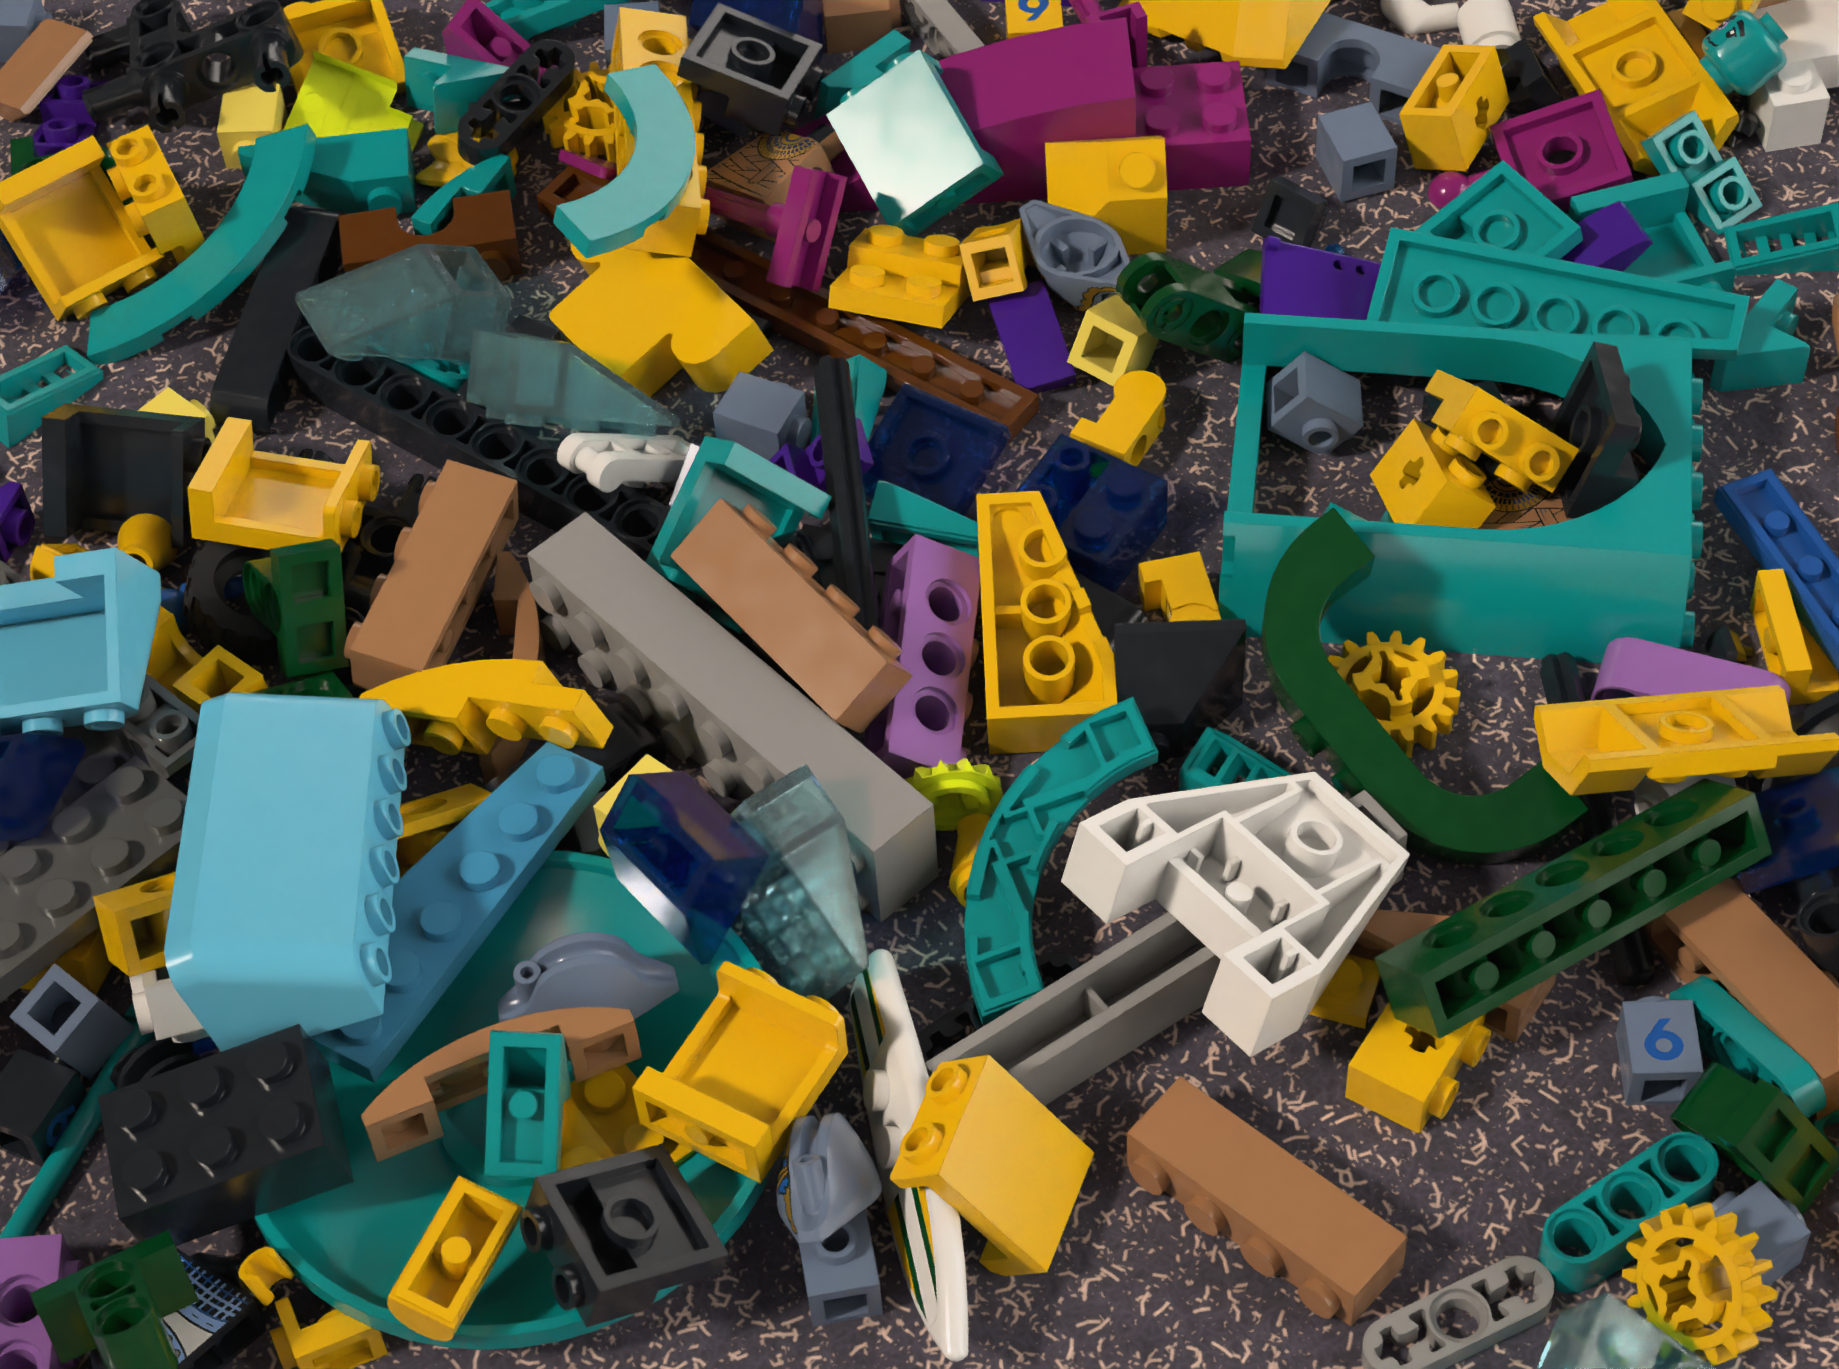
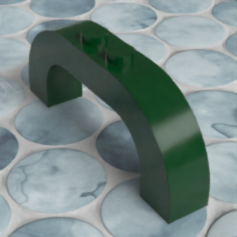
M1333 507L1300 533L1280 559L1267 591L1262 620L1261 646L1266 674L1279 703L1294 722L1289 728L1295 740L1311 757L1314 758L1319 753L1336 772L1331 776L1335 788L1347 800L1366 790L1408 834L1406 847L1423 855L1457 864L1493 865L1523 859L1548 848L1577 827L1584 818L1588 808L1577 795L1570 796L1543 768L1542 760L1513 783L1493 793L1462 795L1447 791L1432 783L1418 770L1329 662L1320 637V624L1323 617L1336 601L1371 575L1375 559L1374 554Z

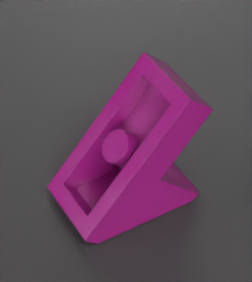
M466 0L442 31L447 54L510 67L531 45L480 0ZM542 67L539 68V79L537 81L539 85L541 75L547 70Z

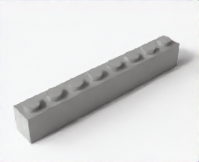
M1366 790L1348 800L1406 850L1408 834ZM1404 868L1393 885L1403 879ZM1167 912L925 1062L928 1076L930 1078L942 1062L990 1055L1038 1101L1046 1106L1202 1007L1207 999L1220 959L1175 917Z

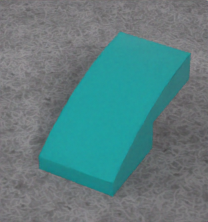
M500 153L462 172L436 191L411 217L415 235H430L447 227L454 216L452 198L509 190L512 200L517 194L510 157Z

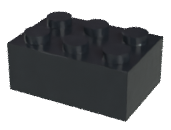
M300 1024L98 1097L118 1219L140 1242L168 1230L176 1247L255 1218L254 1216L275 1211L354 1182L329 1062Z

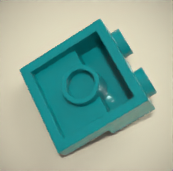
M1504 160L1500 161L1414 231L1554 259H1561L1583 241L1581 227Z

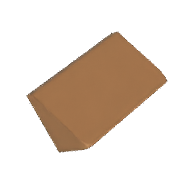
M54 19L43 20L0 69V116L11 122L28 116L93 41L91 39L93 35L85 29Z

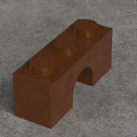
M503 190L452 198L454 207L452 221L443 230L430 235H413L404 231L399 225L395 207L339 215L342 261L351 299L366 298L372 301H381L396 293L422 289L429 292H439L447 289L450 285L474 281L497 283L504 280L507 276L523 274L510 191Z

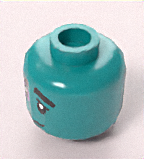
M1738 10L1704 38L1702 50L1705 56L1699 62L1727 96L1734 90L1738 94L1748 96L1784 68L1787 58L1780 45L1789 38L1768 12L1757 19L1750 11Z

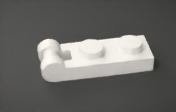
M572 433L560 444L557 460L561 466L572 473H586L588 482L606 493L614 491L621 483L630 487L642 488L645 482H658L675 488L690 443L677 435Z

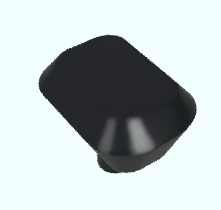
M1736 110L1739 115V122L1723 146L1735 148L1738 138H1750L1761 127L1756 116L1744 110Z
M1726 625L1719 626L1706 642V649L1711 657L1744 665L1747 658H1753L1754 649L1742 646L1738 634Z

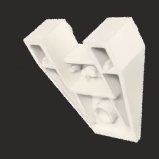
M1790 0L1756 9L1753 15L1757 19L1768 12L1789 38L1780 45L1787 58L1784 68L1753 94L1748 95V112L1758 118L1761 127L1756 132L1765 152L1821 143L1830 102L1827 89L1839 87V0Z
M1308 772L1127 799L1079 823L1061 882L1106 924L1156 900L1220 959L1202 1013L1249 1057H1252L1299 1030L1405 867L1410 853L1316 772Z

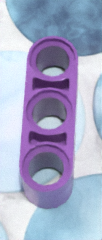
M1623 637L1609 642L1606 647L1591 695V701L1779 685L1785 690L1788 705L1791 689L1782 677L1764 669L1638 638Z

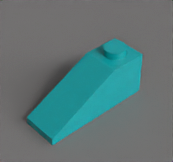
M407 128L316 138L314 160L308 182L301 196L296 195L293 202L326 210L344 211L347 214L391 207L396 208L397 215L400 213L416 212L415 162ZM255 145L238 146V156L245 180L249 173Z

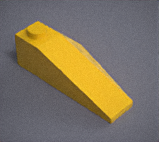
M1122 0L1118 7L1139 1L1147 14V33L1160 38L1171 34L1181 37L1189 49L1200 52L1205 47L1219 51L1222 61H1239L1240 66L1286 69L1331 0Z
M1040 491L976 494L989 755L1046 752L1060 741V736L1073 726L1097 712L1117 704L1114 653L1106 636L1103 637L1091 611L1090 600L1084 587L1081 588L1067 558V550Z

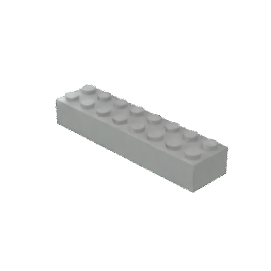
M584 512L527 553L533 580L529 584V588L538 604L541 618L539 622L545 642L558 653L565 649L570 651L578 658L580 669L594 686L602 688L606 684L619 694L620 702L627 704L643 722L649 720L660 730L661 738L666 747L674 756L680 760H685L690 756L702 766L707 782L719 795L726 798L733 793L746 805L745 808L749 818L761 832L771 835L776 831L787 840L792 855L806 871L814 874L820 869L834 881L836 893L849 909L859 913L865 908L879 922H883L939 876L934 804L588 513Z

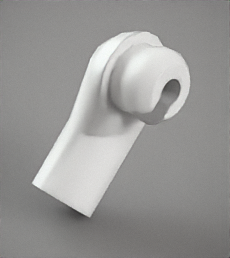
M1380 0V7L1384 16L1407 34L1419 35L1459 29L1456 20L1459 7L1456 2L1428 5L1423 0Z

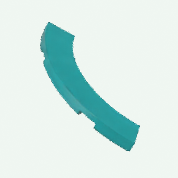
M656 64L607 74L604 91L621 111L630 129V133L634 137V153L627 166L615 179L596 192L556 206L553 224L586 259L613 251L644 236L645 228L657 220L662 221L669 217L680 203L688 186L695 156V133L691 117L682 97Z
M308 124L256 138L249 173L233 206L214 232L184 262L138 293L112 305L91 311L87 357L94 365L111 364L124 360L163 342V333L174 328L190 316H193L196 321L203 317L231 294L252 273L286 228L288 223L284 217L295 196L303 194L308 182L314 160L317 137Z
M1133 697L1097 712L1061 735L1060 741L1047 750L1034 764H1029L1020 773L1002 797L987 823L976 850L970 872L964 918L966 965L971 992L982 1025L990 1023L1044 989L1033 946V911L1041 876L1048 858L1062 834L1075 817L1106 789L1128 775L1158 762V750Z

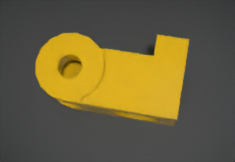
M1021 218L1000 225L977 227L959 244L973 302L1021 292L1027 288L1028 284L1024 270L1034 267L1035 264Z
M1143 370L1128 372L1117 379L1113 388V400L1097 423L1081 417L1070 432L1071 465L1125 485L1165 425L1166 416L1163 404L1166 398V386L1163 380L1154 373Z
M1200 551L1139 563L1138 595L1144 612L1161 609L1165 622L1221 620Z

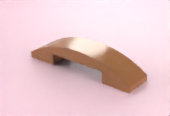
M499 551L497 553L493 603L500 635L515 634L513 659L543 661L546 665L545 647L535 599L529 588L528 579L510 551ZM497 736L488 755L478 754L485 785L518 763L531 738L522 737L519 741H511Z
M576 1007L532 1013L485 1027L433 1052L395 1079L361 1114L377 1163L443 1137L444 1133L438 1112L488 1092L490 1031L564 1033L567 1062L576 1083H579L642 1058L635 1020L630 1009Z

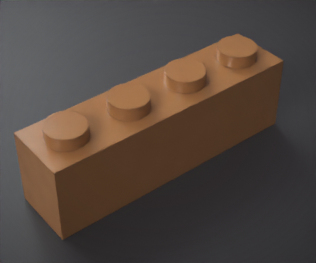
M447 459L436 481L429 480L426 483L419 500V515L413 527L405 526L397 539L394 551V564L388 575L381 573L373 585L369 600L370 610L363 623L356 621L348 633L344 656L350 659L354 687L368 691L391 680L447 664L497 563V553L503 551L519 519L517 480Z
M720 498L670 557L835 722L862 734L913 676L896 660L903 650L875 625L867 631L854 619V616L860 611V608L833 584H830L825 590L816 582L812 576L818 570V567L792 544L789 543L783 549L772 539L771 536L777 530V527L758 509L748 503L743 510H740Z
M1729 877L1645 924L1649 943L1685 984L1700 976L1709 977L1813 1068L1822 1083L1826 1095L1825 1108L1812 1115L1813 1119L1816 1121L1839 1109V983L1830 972L1820 970L1797 947L1792 934L1787 928L1779 923H1774L1753 902L1749 891L1740 881Z
M1181 1076L1127 1132V1164L1129 1165L1132 1177L1143 1189L1153 1195H1161L1165 1191L1184 1205L1187 1217L1198 1229L1211 1236H1215L1219 1232L1226 1235L1241 1246L1242 1256L1253 1269L1267 1277H1273L1276 1273L1281 1275L1298 1288V1295L1302 1302L1312 1312L1322 1318L1330 1319L1333 1315H1336L1352 1327L1404 1266L1407 1236Z

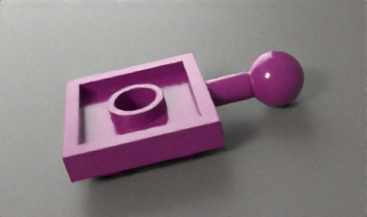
M1600 89L1489 126L1500 161L1504 160L1563 212L1569 211L1572 196L1634 182ZM1560 150H1570L1576 153L1570 161L1563 164H1552L1547 161L1553 153ZM1491 169L1470 175L1469 177L1455 171L1443 172L1430 183L1428 198L1433 205L1442 209Z

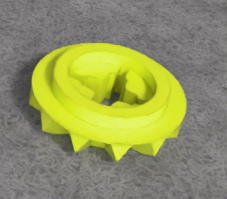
M963 758L955 764H946L940 760L938 766L933 768H915L914 776L905 779L906 782L934 804L935 830L938 831L957 830L958 822L969 814L982 813L990 816L1003 797L1000 777L992 774L990 766L986 764L971 766L967 758Z

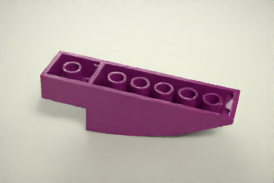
M1126 17L1068 25L1013 37L958 53L938 61L944 70L940 77L979 146L995 157L1004 173L1002 177L962 204L1047 199L1045 142L1162 136L1165 138L1167 191L1249 185L1251 136L1239 61L1133 68ZM825 114L792 131V133L806 137L821 124H826L833 130L834 128ZM844 148L843 152L830 161L835 174L848 177L839 213L879 210Z

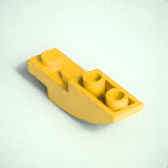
M489 659L448 664L391 680L363 692L359 696V698L382 699L392 709H400L410 729V744L430 746L448 755H457L459 751L488 755L497 736L511 741H519L522 737L546 740L565 749H571L575 745L603 749L614 728L585 690L563 687L545 663L536 660Z

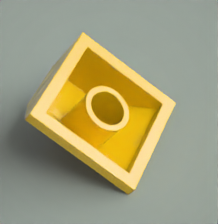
M1162 136L1045 142L1047 199L1049 204L1080 212L1105 222L1118 233L1127 255L1150 252L1166 253L1167 175L1165 138Z

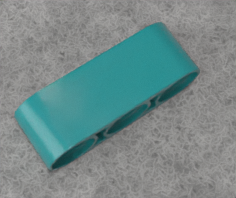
M1690 1132L1670 1134L1556 1209L1546 1219L1537 1260L1551 1273L1554 1281V1290L1566 1294L1584 1292L1635 1259L1626 1249L1627 1243L1643 1237L1639 1224L1644 1220L1660 1215L1661 1210L1682 1203H1686L1688 1207L1703 1202L1709 1203L1719 1167L1718 1153L1712 1144L1702 1136ZM1669 1174H1686L1695 1181L1682 1182L1676 1180ZM1627 1209L1635 1212L1641 1218H1623L1615 1213L1614 1210ZM1573 1246L1582 1250L1586 1255L1583 1257H1572L1564 1254L1558 1248Z

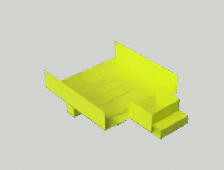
M313 51L314 59L286 125L280 131L308 124L317 136L316 138L407 128L413 152L424 124L413 120V115L390 107L397 91V81Z

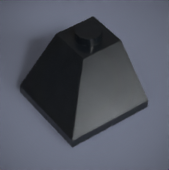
M1245 619L1114 624L1117 703L1131 697L1134 698L1158 750V762L1152 765L1161 764L1168 758L1183 757L1196 745L1207 727L1214 729L1243 703Z

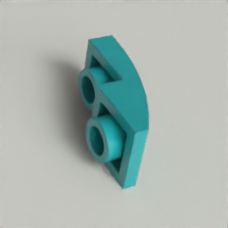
M1695 110L1681 115L1640 142L1661 175L1681 171L1690 186L1686 208L1716 234H1722L1724 232L1723 227L1737 224L1763 206L1736 157L1722 159Z

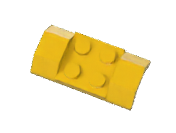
M1608 0L1606 3L1567 21L1545 12L1533 16L1535 26L1559 59L1560 68L1579 96L1600 89L1625 157L1634 170L1653 177L1661 175L1640 142L1685 113L1693 110L1696 111L1718 151L1738 124L1739 115L1713 78L1700 64L1696 54L1657 0Z
M1779 685L1535 705L1534 723L1543 768L1570 796L1634 790L1645 775L1657 782L1673 784L1685 781L1687 776L1706 774L1739 778L1746 776L1750 772L1757 779L1816 774L1839 751V736L1836 733L1798 736L1793 731L1785 690Z

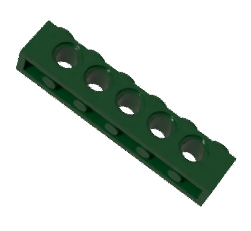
M1704 778L1375 957V961L1394 1018L1440 1039L1771 855L1772 850L1755 793Z

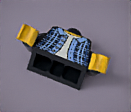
M272 1247L260 1248L251 1253L246 1259L204 1252L187 1255L176 1248L199 1299L198 1302L162 1318L178 1356L177 1369H222L267 1330L255 1300L250 1296H256L264 1306H267L275 1298L274 1294L270 1291V1287L281 1279L288 1278L291 1280L295 1275ZM118 1249V1250L112 1251L111 1253H109L108 1255H106L103 1259H106V1258H108V1257H110V1256H112V1255H114V1254H116V1253H119V1252L123 1251L124 1249ZM98 1349L90 1351L92 1369H106Z

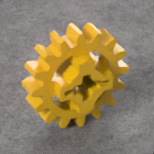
M593 61L589 64V71L581 73L579 70L574 69V81L571 88L543 117L545 134H550L551 145L554 149L564 146L565 150L577 153L582 152L591 157L597 158L598 155H606L608 161L616 163L613 100L604 91L607 74L612 72L611 64L608 69H600L597 62Z
M1373 631L1367 632L1366 646L1361 648L1350 640L1343 643L1342 657L1329 655V662L1408 758H1412L1413 744L1418 742L1431 751L1436 746L1437 732L1446 735L1450 734L1453 716L1458 715L1461 691L1456 690L1458 672L1456 669H1445L1446 654L1442 650L1427 655L1424 653L1426 639L1422 637L1413 641L1411 645L1402 644L1400 631H1393L1389 642H1380L1378 636Z
M1708 1202L1692 1207L1682 1203L1661 1210L1660 1215L1642 1221L1639 1226L1643 1237L1629 1241L1626 1246L1629 1253L1638 1260L1637 1265L1622 1270V1277L1636 1283L1638 1290L1637 1294L1632 1295L1626 1300L1628 1307H1643L1647 1315L1640 1326L1641 1332L1645 1335L1658 1330L1663 1335L1660 1351L1665 1355H1669L1683 1348L1685 1363L1690 1366L1709 1360L1711 1365L1715 1366L1738 1357L1740 1353L1755 1348L1759 1344L1755 1333L1771 1327L1773 1319L1761 1308V1304L1778 1298V1291L1762 1284L1761 1274L1773 1268L1772 1261L1769 1259L1756 1260L1751 1252L1759 1240L1758 1235L1753 1232L1742 1237L1738 1236L1735 1233L1738 1215L1729 1212L1715 1217L1712 1203ZM1680 1238L1694 1240L1693 1244L1682 1247L1675 1244ZM1716 1321L1723 1324L1719 1330L1704 1328V1324L1709 1325Z

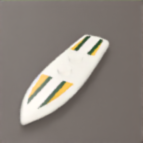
M877 949L867 957L860 968L849 998L863 1085V1100L867 1109L890 1228L906 1283L930 1336L947 1359L958 1362L967 1357L969 1352L966 1267L960 1214L929 1187L919 1186L901 1189L890 1180V1175L900 1154L901 1141L911 1129L926 1094L925 1088L929 1076L894 958L888 950Z

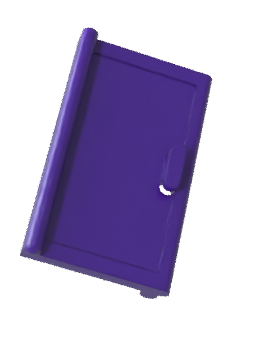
M1268 235L1262 243L1259 313L1366 320L1381 263L1283 242L1279 237Z

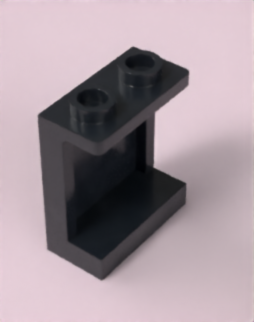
M65 403L41 417L44 536L68 538L80 529L118 533L127 519L146 513L162 517L171 524L173 549L186 550L199 540L192 538L187 488L212 446L210 439L205 437V418Z

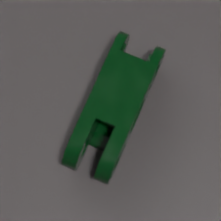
M1157 252L1142 254L1135 258L1122 270L1117 278L1116 290L1118 295L1131 307L1141 320L1142 326L1153 337L1225 363H1230L1242 357L1245 313H1259V311L1248 305L1247 296L1232 280ZM1152 274L1145 283L1138 285L1145 276Z

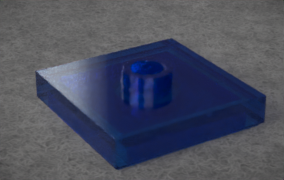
M903 383L868 442L874 465L863 474L865 496L873 499L879 480H882L965 516L975 500L976 494L979 493L1011 437L1009 428L994 420Z
M1839 766L1755 793L1772 854L1737 873L1746 894L1839 866Z

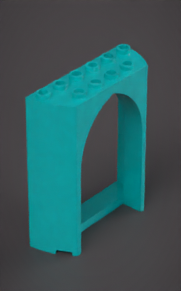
M1245 313L1242 369L1227 511H1224L1222 567L1218 601L1221 620L1245 619L1246 637L1261 638L1267 591L1273 573L1292 542L1307 527L1319 519V517L1254 513L1268 366L1286 367L1306 351L1345 372L1433 377L1438 369L1459 379L1512 383L1532 387L1565 398L1593 342L1617 346L1624 372L1630 378L1631 396L1636 413L1640 415L1642 420V432L1636 449L1651 468L1649 473L1634 488L1596 511L1561 523L1534 528L1510 530L1474 529L1344 519L1374 554L1375 559L1371 575L1336 601L1323 617L1320 624L1321 642L1343 644L1345 641L1350 640L1357 645L1366 646L1367 632L1373 631L1378 636L1380 642H1389L1393 631H1400L1402 644L1411 645L1413 641L1422 637L1426 639L1425 650L1430 651L1442 650L1444 652L1542 659L1550 653L1558 655L1567 652L1577 662L1602 663L1609 642L1623 637L1638 638L1679 649H1692L1695 612L1687 611L1686 603L1687 599H1692L1694 589L1695 562L1691 560L1700 559L1703 544V521H1695V514L1692 513V510H1700L1703 493V473L1695 472V466H1692V462H1700L1703 444V425L1695 424V420L1692 419V415H1700L1703 395V378H1695V374L1692 373V341Z

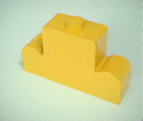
M570 242L571 251L589 277L551 310L549 318L568 343L576 350L570 357V360L592 384L602 377L628 404L637 405L650 398L683 367L697 387L705 392L718 393L726 391L739 371L748 374L774 351L755 321L689 257L621 249L620 247L586 259Z

